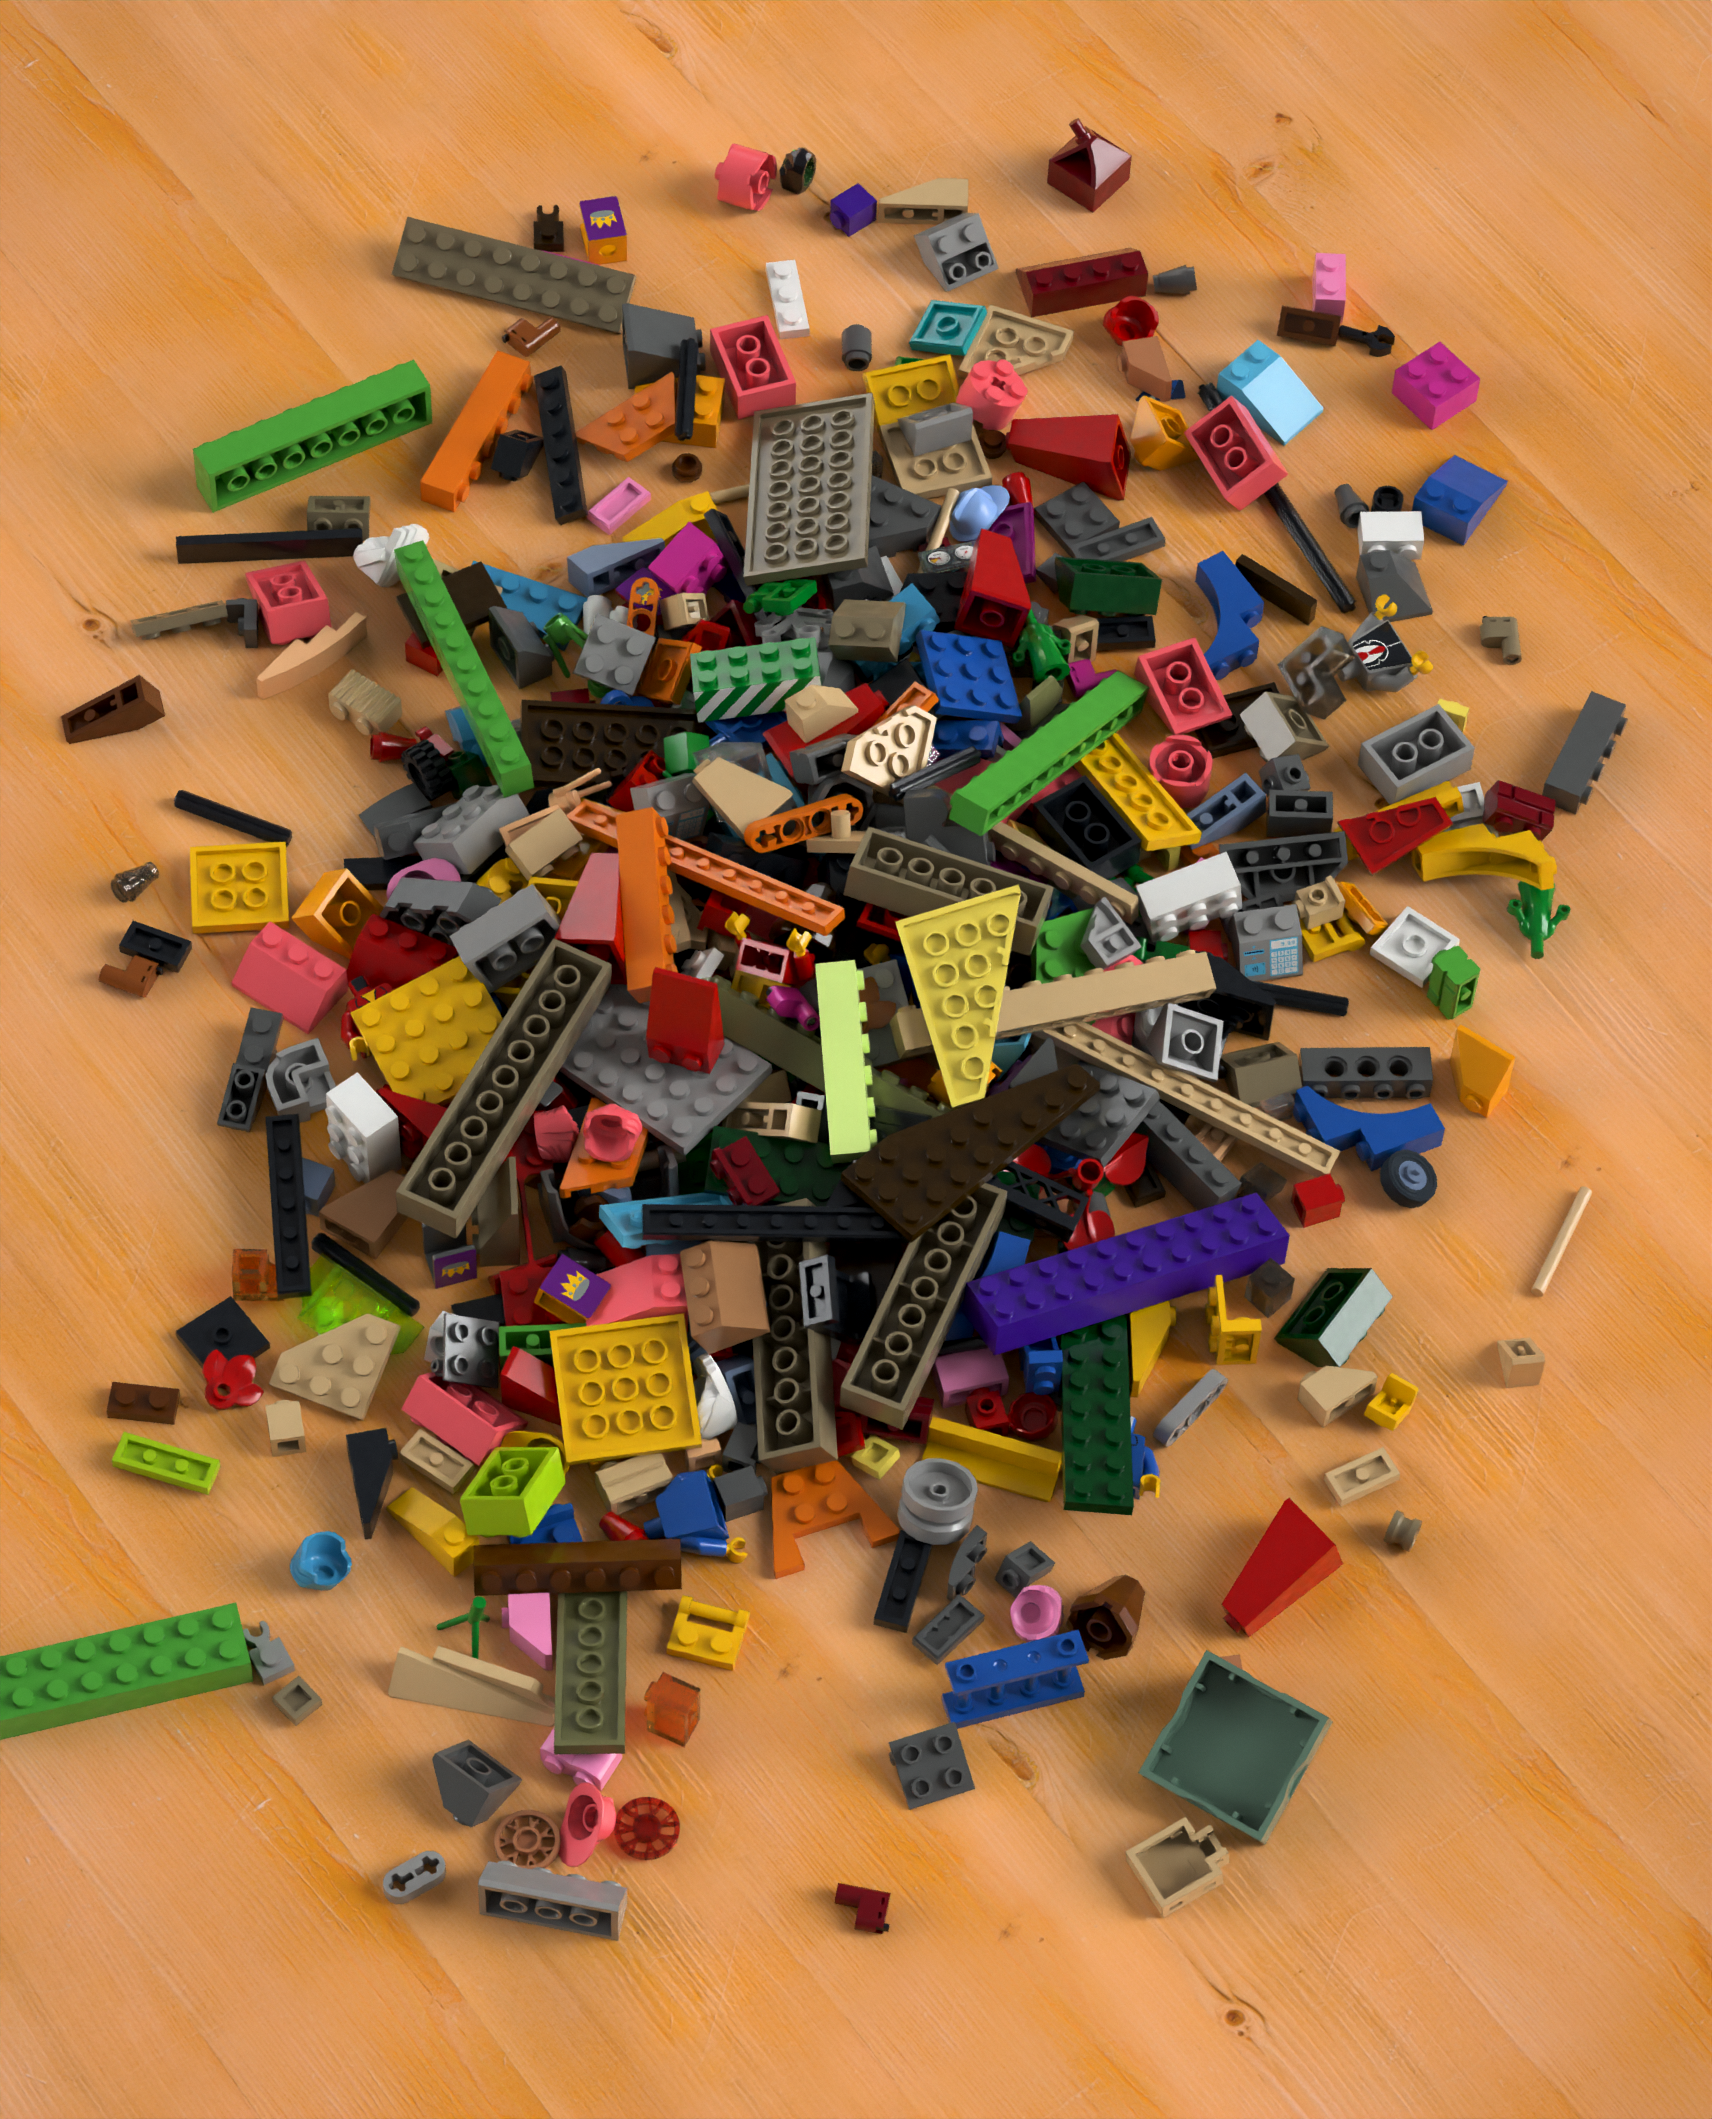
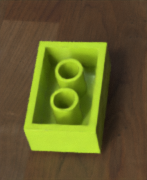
M495 1447L460 1498L467 1534L481 1535L486 1538L496 1535H513L517 1538L532 1535L566 1483L558 1447Z

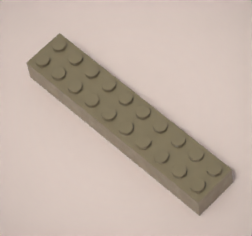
M552 939L397 1189V1212L451 1237H458L611 986L612 964L557 939Z

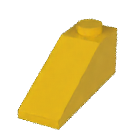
M708 491L681 499L623 536L622 541L630 542L662 538L665 541L666 548L688 522H691L709 538H715L704 513L710 509L717 510Z
M1170 1300L1127 1313L1131 1397H1138L1168 1340L1170 1326H1176V1306H1170Z
M411 1487L386 1507V1510L453 1577H456L473 1563L474 1545H479V1537L477 1535H468L466 1525L455 1514Z

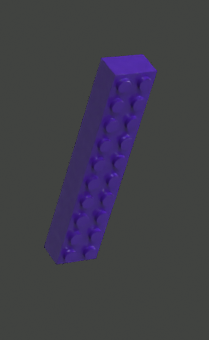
M1256 1192L967 1282L962 1311L995 1356L1214 1286L1215 1275H1222L1223 1283L1285 1264L1290 1235Z

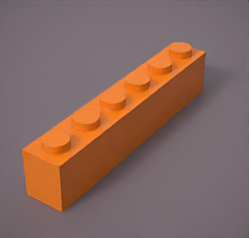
M497 350L421 479V501L452 512L456 511L460 502L464 503L466 501L472 481L478 480L480 477L483 463L486 458L492 456L497 438L500 434L506 432L511 414L515 415L517 413L524 392L528 393L532 387L534 377L531 375L529 361Z
M653 807L616 815L627 991L638 1003L650 1001L652 975L655 967L678 973L673 961V954L676 953L677 946L675 938L671 933V924H674L675 917L673 909L669 904V895L672 894L673 888L670 877L667 875V865H670V854L665 846V836H668V825L666 819L661 817Z

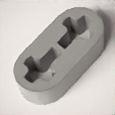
M425 1851L393 1868L383 1879L385 1897L394 1904H404L436 1887L446 1876L444 1858L435 1851ZM428 1863L431 1867L436 1866V1873L431 1875L429 1871L424 1872V1865ZM398 1880L400 1884L405 1883V1891L400 1892L398 1888L393 1889V1882Z

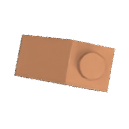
M1158 336L1123 341L1122 354L1117 355L1119 371L1125 373L1128 384L1164 402L1170 401L1172 379Z

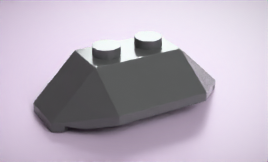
M1345 831L1219 845V854L1227 852L1241 884V894L1248 900L1278 890L1283 902L1295 901L1297 890L1323 882L1328 876H1332L1335 879L1339 872L1348 864Z

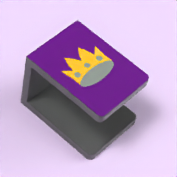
M422 1223L424 1254L435 1289L477 1278L476 1249L474 1245L467 1246L466 1224L458 1237L454 1238Z

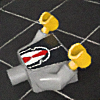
M1386 594L1376 599L1377 611L1371 612L1349 639L1345 657L1346 661L1336 665L1337 675L1342 682L1356 677L1362 688L1368 692L1373 690L1398 692L1410 682H1413L1418 676L1417 673L1429 674L1433 669L1432 663L1427 660L1429 655L1425 651H1417L1411 656L1390 621H1383L1384 616L1390 617L1397 612V605L1394 602L1384 609V605L1390 600V597Z

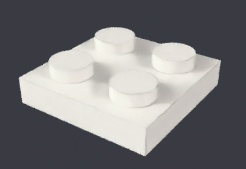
M1407 906L1372 945L1370 955L1423 988L1428 982L1429 975L1432 973L1433 964L1431 961L1433 957L1443 949L1449 950L1453 946H1459L1460 939Z

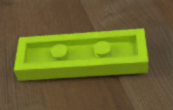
M127 1432L123 1433L112 1458L113 1467L209 1495L221 1467L220 1460Z

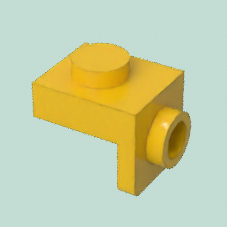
M1390 1373L1385 1380L1382 1390L1367 1405L1364 1416L1373 1420L1377 1425L1394 1431L1409 1414L1419 1391L1418 1387Z

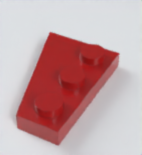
M1433 797L1381 812L1368 813L1365 816L1340 820L1337 824L1342 831H1345V836L1371 876L1451 827L1453 822L1437 798Z

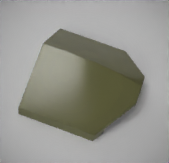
M1050 675L1027 694L1019 704L1022 718L1017 724L1005 723L1004 725L1011 731L1031 730L1053 710L1062 696L1063 689L1057 680Z

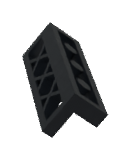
M1013 1161L1001 1171L1008 1170L1014 1173L1017 1183L1007 1186L999 1181L997 1174L986 1182L1007 1191L1005 1214L1066 1243L1070 1240L1089 1200L1088 1197ZM1037 1184L1043 1187L1047 1198L1036 1200L1030 1197L1027 1186ZM1069 1199L1079 1204L1074 1216L1072 1217L1061 1212L1056 1201Z

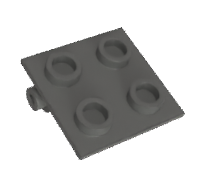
M444 1314L443 1356L431 1362V1371L436 1376L443 1377V1381L497 1389L499 1322Z
M955 1722L889 1742L891 1749L889 1758L892 1766L896 1765L909 1810L975 1789Z

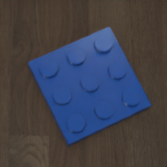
M926 630L919 631L915 636L928 689L935 693L939 699L933 706L935 714L1013 724L1018 723L1022 718V713L1002 641Z

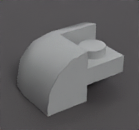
M318 1038L288 1047L276 1053V1058L268 1066L267 1073H265L267 1088L278 1115L299 1114L300 1123L310 1121L311 1113L326 1109V1093L336 1087L329 1070L328 1060Z

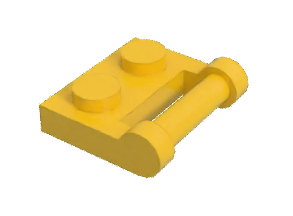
M1344 910L1342 918L1335 920L1344 935L1340 938L1330 922L1307 930L1302 919L1299 920L1302 944L1313 963L1347 950L1356 951L1365 944L1362 934L1356 932Z
M682 1595L666 1654L733 1671L748 1624L750 1611L739 1609L736 1612L693 1601V1597ZM689 1615L735 1626L733 1632L689 1622Z

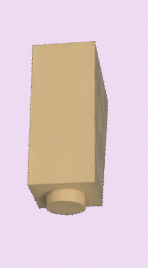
M717 757L713 762L707 758L693 770L696 776L691 782L742 840L744 839V832L750 823L771 816L793 796L789 789L720 757Z

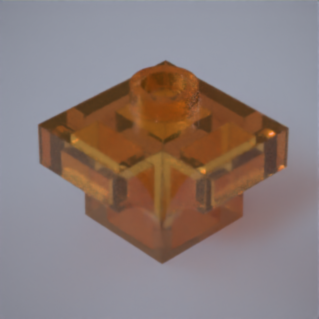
M234 1249L232 1262L233 1299L235 1301H284V1299H278L276 1266L270 1262L267 1249Z

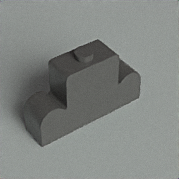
M935 788L906 791L903 801L908 840L922 844L932 834L952 854L991 866V861H995L994 842H989L988 832L979 836L956 822L947 819L951 810V799L945 791Z

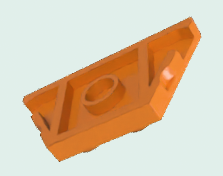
M670 372L575 432L578 443L582 445L585 443L596 446L599 452L613 454L617 459L629 462L675 433L676 386H678V381L674 373Z
M591 1098L586 1113L604 1107L607 1104L597 1098ZM583 1121L559 1188L560 1198H570L571 1191L590 1188L592 1194L603 1192L609 1188L619 1189L633 1186L649 1139L648 1129L642 1126V1132L637 1138L628 1159L608 1162L593 1158L585 1150Z

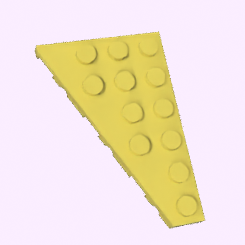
M1019 884L895 921L952 1110L985 1098L1021 896Z

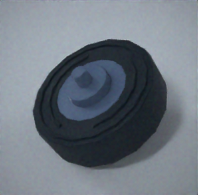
M1410 1150L1397 1151L1387 1158L1381 1167L1380 1182L1383 1189L1391 1200L1400 1206L1407 1208L1420 1207L1434 1196L1437 1189V1176L1432 1165L1419 1153Z

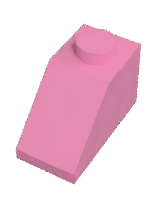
M549 1592L508 1594V1607L502 1608V1628H509L510 1642L543 1669L553 1670Z

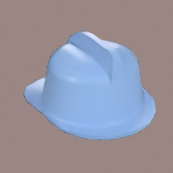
M990 485L961 492L951 516L950 532L952 537L960 542H970L978 538L981 528L988 530L1009 504L1010 496L1007 489L998 485Z

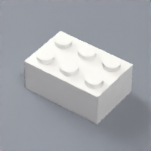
M1227 852L1136 886L1139 911L1152 942L1171 940L1179 932L1189 928L1191 930L1200 929L1206 926L1210 920L1218 917L1222 919L1229 918L1233 913L1242 909L1241 884Z
M357 1072L327 1092V1108L325 1112L328 1116L327 1130L330 1136L328 1146L337 1159L340 1160L342 1158L348 1164L352 1176L358 1182L362 1180L366 1184L390 1170L395 1172L400 1170L402 1165L398 1116Z

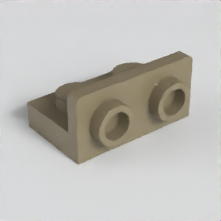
M309 496L307 531L360 528L362 529L363 540L368 539L371 509L370 496Z

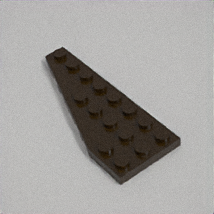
M521 700L520 742L531 763L534 787L560 788L597 768L601 769L599 775L574 789L583 790L607 781L611 783L620 782L626 778L650 750L665 760L664 738L686 731L707 735L709 740L717 735L705 722H698L696 709ZM724 745L714 753H710V761L715 760L717 757L725 758L738 755V753L732 747Z
M1077 1063L888 1135L841 1173V1181L912 1243L1100 1090V1082Z

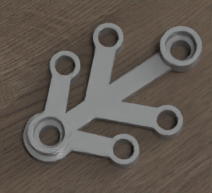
M802 605L794 610L793 614L787 616H777L775 612H772L765 619L754 623L755 634L762 637L763 644L766 642H781V634L793 628L796 633V639L815 637L818 648L819 642L822 640L820 627H823L825 635L830 634L834 612L831 609L803 608Z

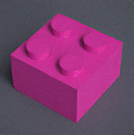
M1438 342L1395 370L1392 394L1425 425L1433 430L1476 402L1480 378L1444 344Z
M688 522L648 568L655 577L676 594L704 593L706 597L707 591L712 585L724 578L729 564L716 542L691 522Z

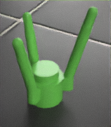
M560 612L544 625L543 630L547 635L543 637V640L552 650L564 676L569 678L570 672L556 643L559 642L563 646L570 640H574L583 649L588 635Z

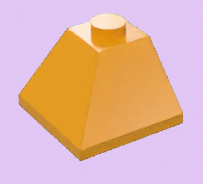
M1145 395L1140 398L1130 442L1135 450L1134 456L1142 466H1149L1161 471L1200 459L1184 434L1189 426L1180 410Z
M1461 1024L1456 1030L1449 1062L1458 1099L1468 1110L1479 1113L1487 1118L1508 1091L1515 1056Z

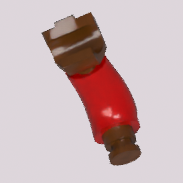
M597 1194L589 1197L583 1196L575 1202V1207L572 1210L575 1216L580 1219L570 1227L569 1233L582 1240H590L596 1237L594 1244L605 1254L615 1268L646 1257V1254L640 1247L636 1249L623 1248L599 1218L600 1205L609 1204L602 1196Z

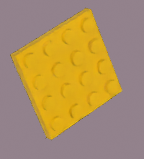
M460 956L350 1013L362 1037L366 1042H369L368 1047L391 1090L440 1106H445L453 1101L503 1020L483 982L480 983L470 972Z
M684 1313L549 1331L567 1465L702 1447Z

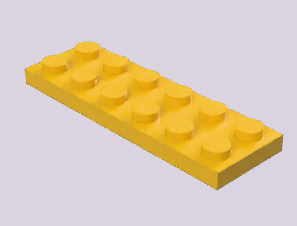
M1114 733L1073 765L1082 776L1086 775L1142 840L1141 846L1145 851L1199 843L1202 832L1117 733Z

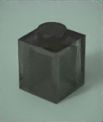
M1270 1258L1247 1278L1244 1297L1269 1318L1291 1299L1295 1278Z

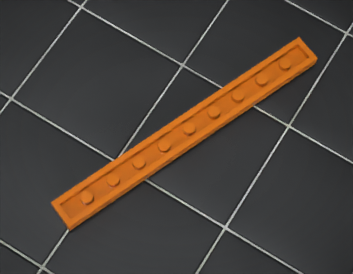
M584 800L567 815V818L578 832L618 849L616 815L618 813ZM671 835L665 836V846L670 854V865H667V870L823 936H827L845 919L843 907Z

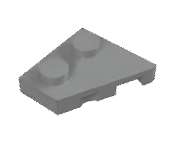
M1106 897L1095 904L1080 947L1096 968H1103L1105 970L1134 954L1142 946Z

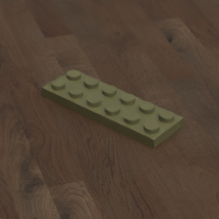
M627 1591L558 1593L554 1755L625 1754Z

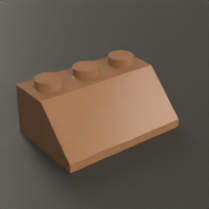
M709 1240L680 1251L691 1337L709 1354L770 1332L758 1247L755 1244Z

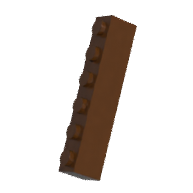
M680 1539L474 1545L475 1596L548 1592L579 1593L682 1589Z

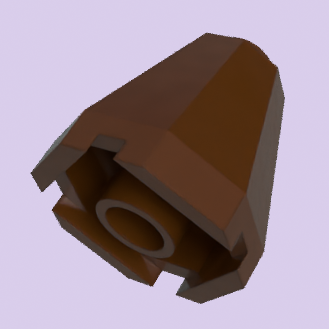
M1128 1575L1113 1577L1077 1597L1071 1606V1614L1067 1619L1066 1626L1070 1632L1079 1630L1085 1650L1089 1651L1090 1648L1099 1651L1096 1656L1104 1660L1127 1656L1133 1648L1138 1632L1145 1591L1138 1580Z

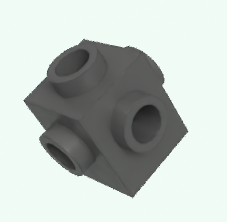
M1299 754L1272 758L1259 770L1262 788L1267 797L1269 790L1308 791L1311 789L1309 776L1304 770Z

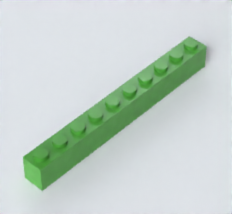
M424 540L394 549L398 576L503 797L506 798L534 788L531 763Z
M1116 671L1108 678H1103L1098 686L1092 690H1087L1081 699L1070 703L1065 711L1061 714H1056L1045 726H1040L1028 739L1024 738L1012 751L1008 750L999 761L991 763L979 776L975 775L962 789L958 788L950 800L952 809L949 819L979 836L984 835L1142 713L1149 687L1120 671Z

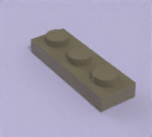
M219 600L131 620V625L136 637L142 636V640H148L161 636L160 631L172 629L173 633L190 630L191 624L202 622L203 626L215 625L220 623L221 618L227 617L228 614L225 603Z

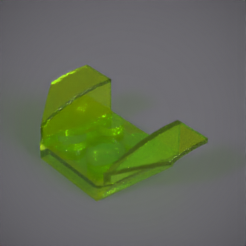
M323 1253L310 1268L312 1296L302 1297V1309L297 1318L320 1335L368 1313L401 1326L390 1355L404 1353L423 1330V1325Z

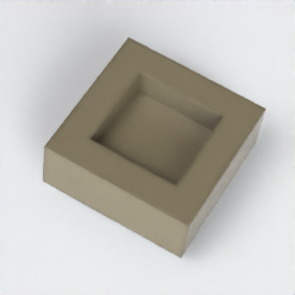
M300 1676L272 1697L273 1703L295 1726L322 1706V1699Z

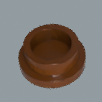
M988 430L979 436L978 440L986 458H999L1007 450L1006 436L1002 432Z
M684 453L679 455L673 462L672 473L681 482H693L702 475V463L695 455Z

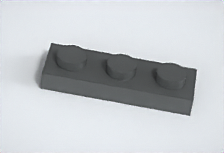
M1153 517L1073 544L1069 546V555L1071 558L1125 561L1165 547L1166 539Z

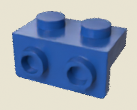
M937 720L931 745L932 756L946 758L963 749L974 746L977 750L981 751L982 755L980 758H994L997 745L1002 746L1004 742L999 721Z

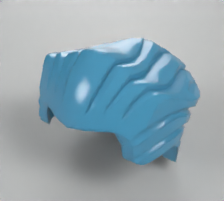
M330 1531L318 1532L306 1537L290 1562V1572L296 1583L300 1587L320 1591L331 1590L349 1574L352 1566L351 1558L345 1551V1540L335 1532Z

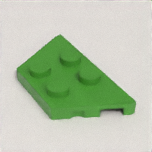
M1093 908L1044 921L1031 952V981L1040 980L1042 984L1053 982L1054 978L1061 975L1072 974V977L1075 978L1084 976L1086 971L1096 969L1080 947ZM1094 1020V1021L1085 1022V1023H1087V1024H1089V1025H1092V1024L1095 1023V1020Z

